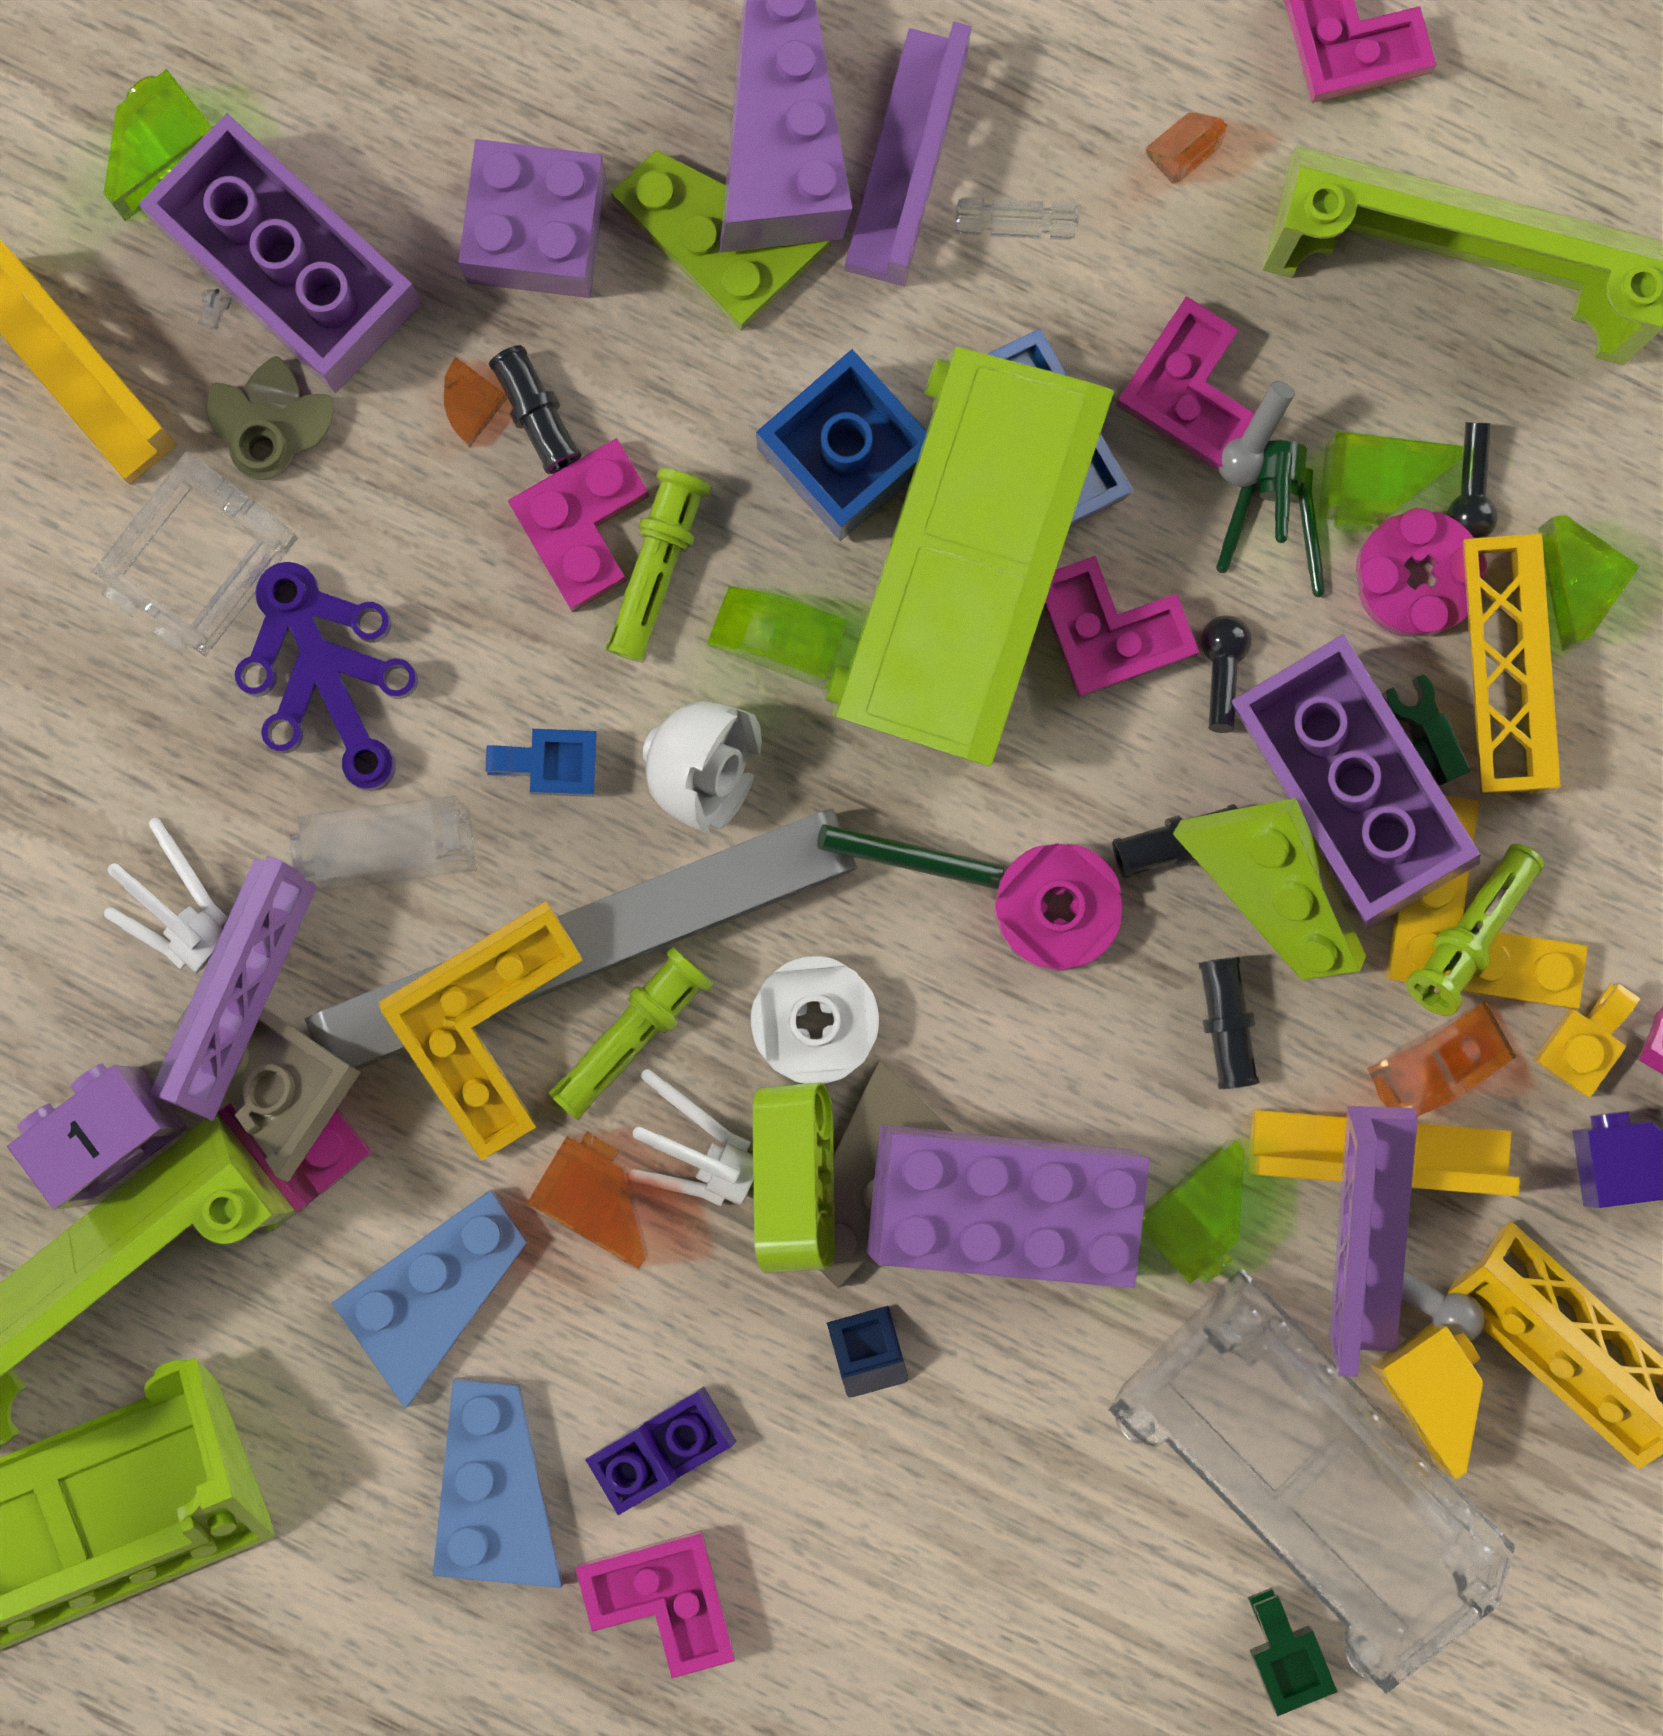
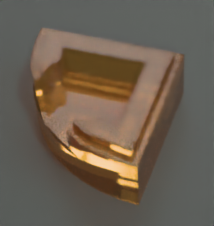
M455 357L444 379V407L454 432L470 448L505 403L507 396Z

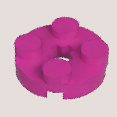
M1425 508L1410 509L1406 513L1390 517L1370 534L1363 543L1356 559L1357 583L1360 589L1358 595L1362 607L1379 626L1399 636H1430L1449 631L1468 616L1462 542L1464 539L1474 537L1455 519L1439 512H1431ZM1478 554L1480 578L1483 580L1487 571V561L1484 554ZM1410 559L1415 563H1419L1424 559L1432 565L1431 575L1435 578L1432 588L1423 583L1414 589L1406 583L1411 574L1404 566L1407 560Z
M1055 843L1034 847L1020 855L1009 866L999 883L994 913L1003 940L1019 958L1035 967L1064 971L1092 962L1109 948L1120 929L1123 904L1118 878L1103 858L1083 846ZM1066 890L1074 897L1069 908L1075 916L1069 923L1061 918L1051 923L1043 915L1047 910V905L1042 898L1048 891L1059 896Z

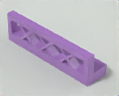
M953 21L949 38L909 28L846 258L845 271L905 287L966 62L972 26Z
M268 855L265 861L254 859L150 1090V1096L214 1121L318 887V883L282 860Z
M1348 1106L1329 1332L1338 1376L1358 1377L1360 1350L1397 1351L1418 1122L1414 1108Z

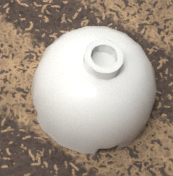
M701 701L689 703L669 715L660 726L650 731L643 747V759L646 762V779L651 796L666 815L686 826L710 833L708 826L720 830L730 822L742 806L755 777L754 774L749 772L742 774L748 761L749 752L760 755L761 727L755 715L733 706Z

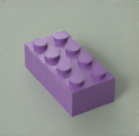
M228 113L139 203V206L159 231L335 394L422 304L412 283Z
M1344 634L1232 700L1236 714L1287 798L1297 799L1318 849L1367 929L1480 864V852Z
M880 1125L866 1253L877 1265L1135 1288L1150 1158L1132 1149Z

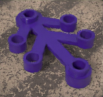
M281 562L272 565L263 572L256 585V602L265 618L251 656L243 659L236 667V684L242 691L253 697L265 696L273 690L277 681L276 671L273 666L289 628L300 652L277 714L271 715L263 723L261 730L262 739L269 748L277 753L286 754L295 751L302 743L303 729L301 724L315 686H317L346 747L342 757V770L345 777L350 783L361 790H380L387 786L394 777L396 771L395 757L391 750L382 742L370 739L340 673L379 686L386 695L394 699H404L414 693L418 685L417 673L403 659L395 658L385 662L325 641L313 617L350 627L360 639L369 643L379 642L389 634L391 618L388 612L378 603L364 602L357 605L320 592L314 575L306 567L298 563ZM286 582L296 584L297 596L292 602L280 603L277 601L276 591L281 584ZM368 612H377L382 617L380 628L373 633H365L360 628V620ZM253 666H263L266 670L265 682L259 687H248L245 680L247 671ZM397 668L407 670L409 674L407 685L400 690L390 689L387 685L388 674ZM282 722L290 723L293 728L291 740L283 745L275 744L272 739L274 727ZM364 752H373L378 758L377 768L370 774H360L356 769L357 758Z

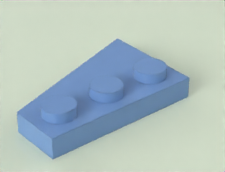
M489 1190L332 1302L339 1315L405 1409L415 1399L422 1386L445 1358L463 1330L529 1243L493 1190Z
M455 1378L453 1380L433 1576L562 1588L564 1585L550 1531L551 1524L546 1503H544L536 1467L537 1460L520 1384Z

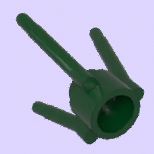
M1268 441L1264 449V464L1256 480L1257 482L1251 486L1241 487L1216 569L1219 573H1226L1229 569L1256 488H1260V498L1275 502V539L1278 543H1284L1288 539L1290 501L1296 500L1298 496L1312 593L1315 597L1320 598L1324 595L1325 588L1312 495L1313 469L1306 468L1307 448L1304 445L1291 441Z

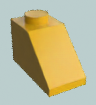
M1431 1323L1397 1346V1351L1388 1352L1372 1363L1371 1366L1442 1472L1457 1480L1466 1474L1483 1387V1380L1473 1365L1481 1359L1464 1333L1452 1335L1447 1326L1442 1324L1434 1326Z

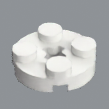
M821 956L802 957L782 965L765 980L753 1001L751 1010V1030L758 1051L775 1071L802 1084L817 1082L828 1084L845 1078L865 1061L876 1041L879 1028L878 1006L869 986L856 971L835 959ZM811 1002L820 1003V1009L823 1013L833 1014L834 1025L823 1028V1038L810 1039L808 1029H797L796 1017L805 1015L807 1013V1004Z

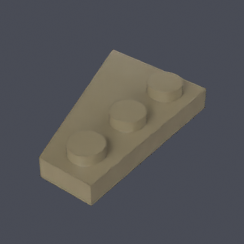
M264 1007L225 1095L237 1111L235 1116L246 1133L253 1135L267 1156L265 1161L275 1176L289 1182L361 1072ZM187 1008L175 1024L177 1030L181 1024V1021L186 1013Z
M880 1060L834 1154L835 1257L830 1269L820 1271L838 1289L869 1257L866 1249L880 1125L954 1132Z

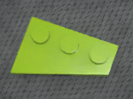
M655 150L611 191L613 201L741 331L831 247V241L719 253L724 214L725 185L658 150Z
M1296 798L1180 820L1173 835L1301 980L1359 972L1361 970L1366 954Z

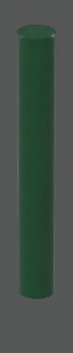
M823 824L818 834L817 847L820 850L992 889H998L1004 875V866L1001 864Z

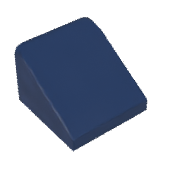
M888 1305L827 1322L846 1395L849 1398L908 1381L907 1370Z

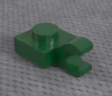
M1422 674L1412 680L1413 686L1418 693V701L1415 706H1406L1401 703L1394 687L1383 692L1382 696L1396 719L1407 722L1412 726L1413 729L1409 732L1414 741L1411 743L1437 785L1441 786L1471 772L1446 714H1440L1437 708L1433 684L1427 676Z
M1272 1587L1249 1596L1248 1600L1267 1642L1249 1651L1277 1717L1338 1692L1314 1631L1308 1625L1292 1632L1279 1596L1275 1595Z

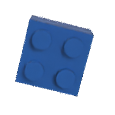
M851 349L756 431L757 449L841 542L911 481L927 431L860 356Z

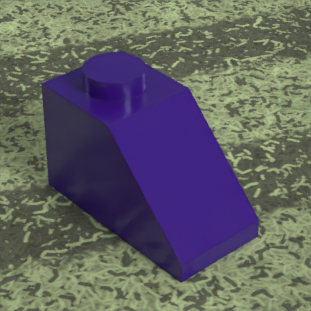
M1622 1111L1591 1115L1592 1128L1572 1130L1583 1206L1605 1208L1663 1200L1662 1129L1652 1122H1631L1630 1112Z

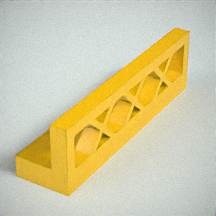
M0 239V335L129 485L132 484L178 444L22 261Z
M1542 533L1464 539L1462 543L1480 793L1493 794L1527 791V795L1553 794L1561 788ZM1510 552L1512 583L1501 595L1480 578L1478 554ZM1481 592L1494 602L1484 614L1482 612ZM1512 593L1514 606L1509 601H1507L1508 597ZM1499 608L1515 620L1517 646L1506 658L1484 640V624ZM1486 656L1498 665L1488 678ZM1516 657L1518 658V668L1511 663ZM1503 671L1507 672L1520 685L1521 710L1511 721L1507 720L1489 704L1488 688ZM1490 718L1503 728L1493 741ZM1521 719L1523 732L1516 727ZM1510 734L1524 746L1526 777L1495 779L1493 751Z
M1252 1110L1248 1174L1342 1182L1347 1117ZM1417 1123L1412 1188L1519 1197L1520 1177L1508 1176L1511 1131Z
M1512 1221L1508 1222L1499 1229L1482 1259L1456 1278L1446 1295L1449 1293H1463L1476 1298L1485 1313L1483 1330L1638 1470L1663 1455V1404L1657 1399L1652 1384L1658 1383L1663 1388V1357ZM1508 1249L1525 1263L1529 1278L1520 1276L1503 1260ZM1555 1296H1561L1573 1307L1578 1322H1571L1560 1312ZM1604 1339L1610 1340L1622 1351L1626 1366H1620L1608 1355Z

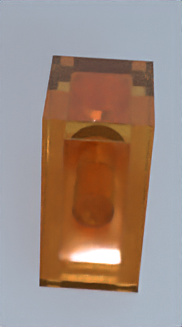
M1484 1001L1397 1048L1367 1068V1071L1375 1083L1378 1097L1385 1106L1414 1108L1416 1116L1419 1117L1457 1100L1517 1056L1487 1002Z
M589 1131L585 1133L582 1140L572 1135L566 1136L527 1204L639 1270L644 1265L649 1254L627 1168L615 1161L620 1150Z

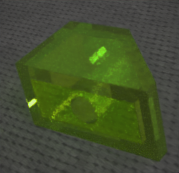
M168 69L156 77L151 75L136 82L126 93V100L116 106L103 194L124 221H127L142 209L139 203L213 128Z
M1336 431L1327 442L1325 448L1318 518L1335 520L1334 528L1338 530L1370 532L1373 525L1382 524L1448 473L1462 459L1463 446Z
M729 586L706 644L714 649L824 690L847 632V620L788 597Z
M1227 1139L1143 1213L1141 1234L1181 1281L1189 1285L1197 1278L1203 1284H1207L1233 1261L1228 1251L1239 1242L1245 1151L1237 1140Z

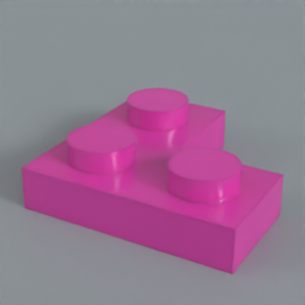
M1284 0L1312 103L1432 74L1437 65L1420 6L1360 21L1354 0Z
M1186 296L1118 398L1116 406L1219 471L1218 467H1223L1222 453L1224 448L1230 441L1243 436L1255 414L1206 382L1239 329Z
M617 438L507 500L572 612L626 582L624 574L596 527L650 496Z
M1096 556L1055 570L1044 608L1078 699L1190 659L1199 654L1197 644L1177 593L1117 614Z
M702 1530L580 1563L575 1567L592 1632L655 1615L671 1678L735 1661L732 1641Z

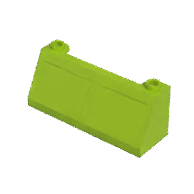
M1296 145L1292 153L1262 271L1292 278L1298 265L1306 257L1315 253L1330 257L1335 247L1337 235L1345 230H1350L1578 290L1571 320L1580 323L1585 322L1593 330L1597 339L1594 358L1625 365L1663 329V243L1660 240Z
M958 346L949 352L947 360L935 359L924 395L934 398L931 421L855 654L851 657L847 667L836 664L825 696L826 701L835 703L831 713L832 717L973 763L991 767L1114 390L1088 381Z
M218 1113L214 1121L203 1120L0 1282V1450L21 1434L15 1424L12 1423L11 1410L17 1395L27 1387L12 1369L14 1366L192 1224L206 1239L219 1244H230L244 1239L259 1227L265 1226L269 1231H274L296 1213L295 1209Z
M196 1357L190 1360H173L159 1366L155 1370L154 1376L144 1385L146 1398L0 1457V1650L275 1538L268 1509L218 1380Z

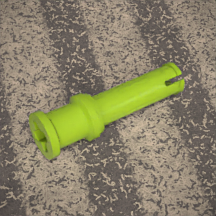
M663 467L658 469L656 478L661 483L649 517L641 518L638 527L641 530L639 535L644 540L626 588L614 628L605 646V650L612 654L640 663L644 662V655L680 551L687 552L688 547H692L695 537L690 531L702 497H708L712 490V486L699 478Z
M1511 844L1506 850L1504 858L1495 868L1482 889L1479 890L1455 927H1448L1437 935L1433 943L1434 953L1422 969L1414 970L1406 980V988L1409 994L1423 1008L1438 1015L1452 1016L1461 1007V993L1472 977L1481 975L1489 965V946L1508 918L1511 917L1534 879L1542 872L1544 862L1538 853L1525 845ZM1500 891H1506L1492 913L1487 915V910ZM1478 924H1481V929H1478ZM1447 970L1451 971L1448 975L1444 974ZM1436 987L1440 992L1435 993L1434 988Z
M672 946L666 952L668 961L644 987L635 986L629 992L631 996L627 1000L630 1005L580 1058L570 1072L548 1092L576 1120L581 1119L593 1102L626 1069L648 1042L660 1031L664 1034L668 1030L672 1032L678 1025L676 1017L701 990L709 991L715 985L708 976L676 947Z

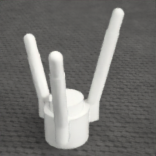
M155 817L150 819L149 827L198 904L201 912L197 913L189 906L176 916L140 882L129 875L118 864L113 863L109 865L108 873L167 926L163 934L169 940L112 907L105 909L104 916L126 932L163 953L180 970L187 965L196 974L207 966L228 916L213 903L172 836L168 833L161 820Z
M645 1069L642 1071L641 1078L644 1082L722 1143L724 1147L722 1148L712 1143L707 1154L704 1155L660 1134H655L642 1127H636L632 1133L635 1139L700 1168L696 1178L707 1184L636 1169L628 1173L630 1181L701 1197L719 1206L722 1205L724 1199L741 1205L753 1182V1155L747 1152L751 1142L728 1131L651 1070Z

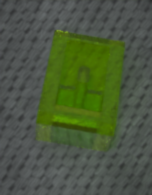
M1560 515L1550 518L1538 528V532L1542 533L1544 563L1561 650L1565 651L1575 649L1591 638L1640 566L1567 515Z

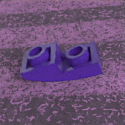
M703 1386L587 1457L585 1461L617 1515H620L670 1486L679 1477L731 1448L737 1441L706 1388Z

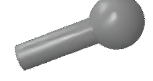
M1281 381L1272 382L1243 436L1230 441L1224 448L1222 453L1223 467H1218V470L1223 479L1231 485L1247 487L1257 482L1256 480L1264 464V449L1295 395L1294 390L1288 384Z
M1404 1271L1402 1300L1433 1317L1434 1326L1441 1324L1447 1326L1452 1335L1464 1333L1470 1341L1479 1336L1485 1324V1313L1476 1298L1469 1294L1456 1292L1444 1295Z

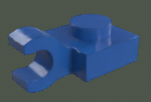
M532 728V747L487 745L485 771L490 776H530L531 795L594 797L596 731Z

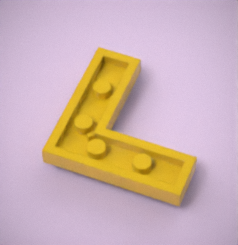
M1444 795L1474 843L1479 800ZM1470 870L1394 914L1385 980L1406 983L1410 974L1416 969H1422L1434 953L1433 943L1437 935L1442 930L1457 925L1464 913ZM1499 932L1488 948L1490 953L1488 967L1481 975L1473 976L1463 992L1559 1008L1579 1009L1588 946ZM1447 970L1444 974L1448 975L1451 971Z
M547 900L378 1002L382 1014L481 1161L536 1128V1125L525 1105L473 1027L583 961L579 951Z

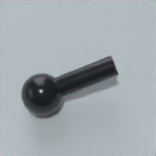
M1465 422L1461 495L1450 504L1447 516L1462 524L1474 538H1485L1494 531L1497 524L1495 505L1486 497L1491 423Z
M1224 615L1211 620L1205 626L1201 635L1202 650L1206 657L1212 661L1208 728L1216 733H1229L1234 730L1235 709L1232 700L1236 698L1238 662L1246 657L1251 647V634L1246 624L1234 616Z

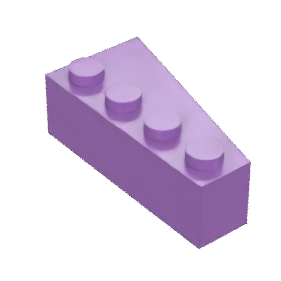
M744 0L740 21L735 94L719 253L841 240L844 237L852 212V204L816 0Z

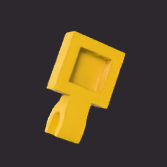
M1609 984L1587 1017L1575 1009H1568L1532 1061L1583 1097L1591 1098L1627 1047L1613 1037L1612 1033L1627 1019L1640 998L1620 984L1616 986Z

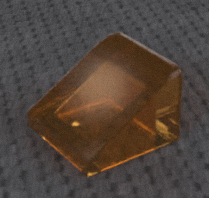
M1190 112L1148 145L1146 154L1172 184L1175 182L1178 184L1220 148L1227 131V124L1222 118Z

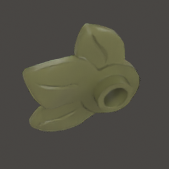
M273 356L252 374L243 391L228 384L212 383L208 394L206 412L212 429L230 443V456L237 469L249 478L269 480L279 476L287 469L293 454L312 449L323 440L332 423L334 401L327 394H311L301 397L297 381L289 367L280 357ZM261 440L271 441L273 443L271 455L266 459H255L252 455L254 445Z

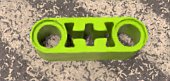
M822 1082L758 1088L754 1095V1245L758 1265L762 1272L766 1274L830 1269L834 1262L833 1111L829 1091Z

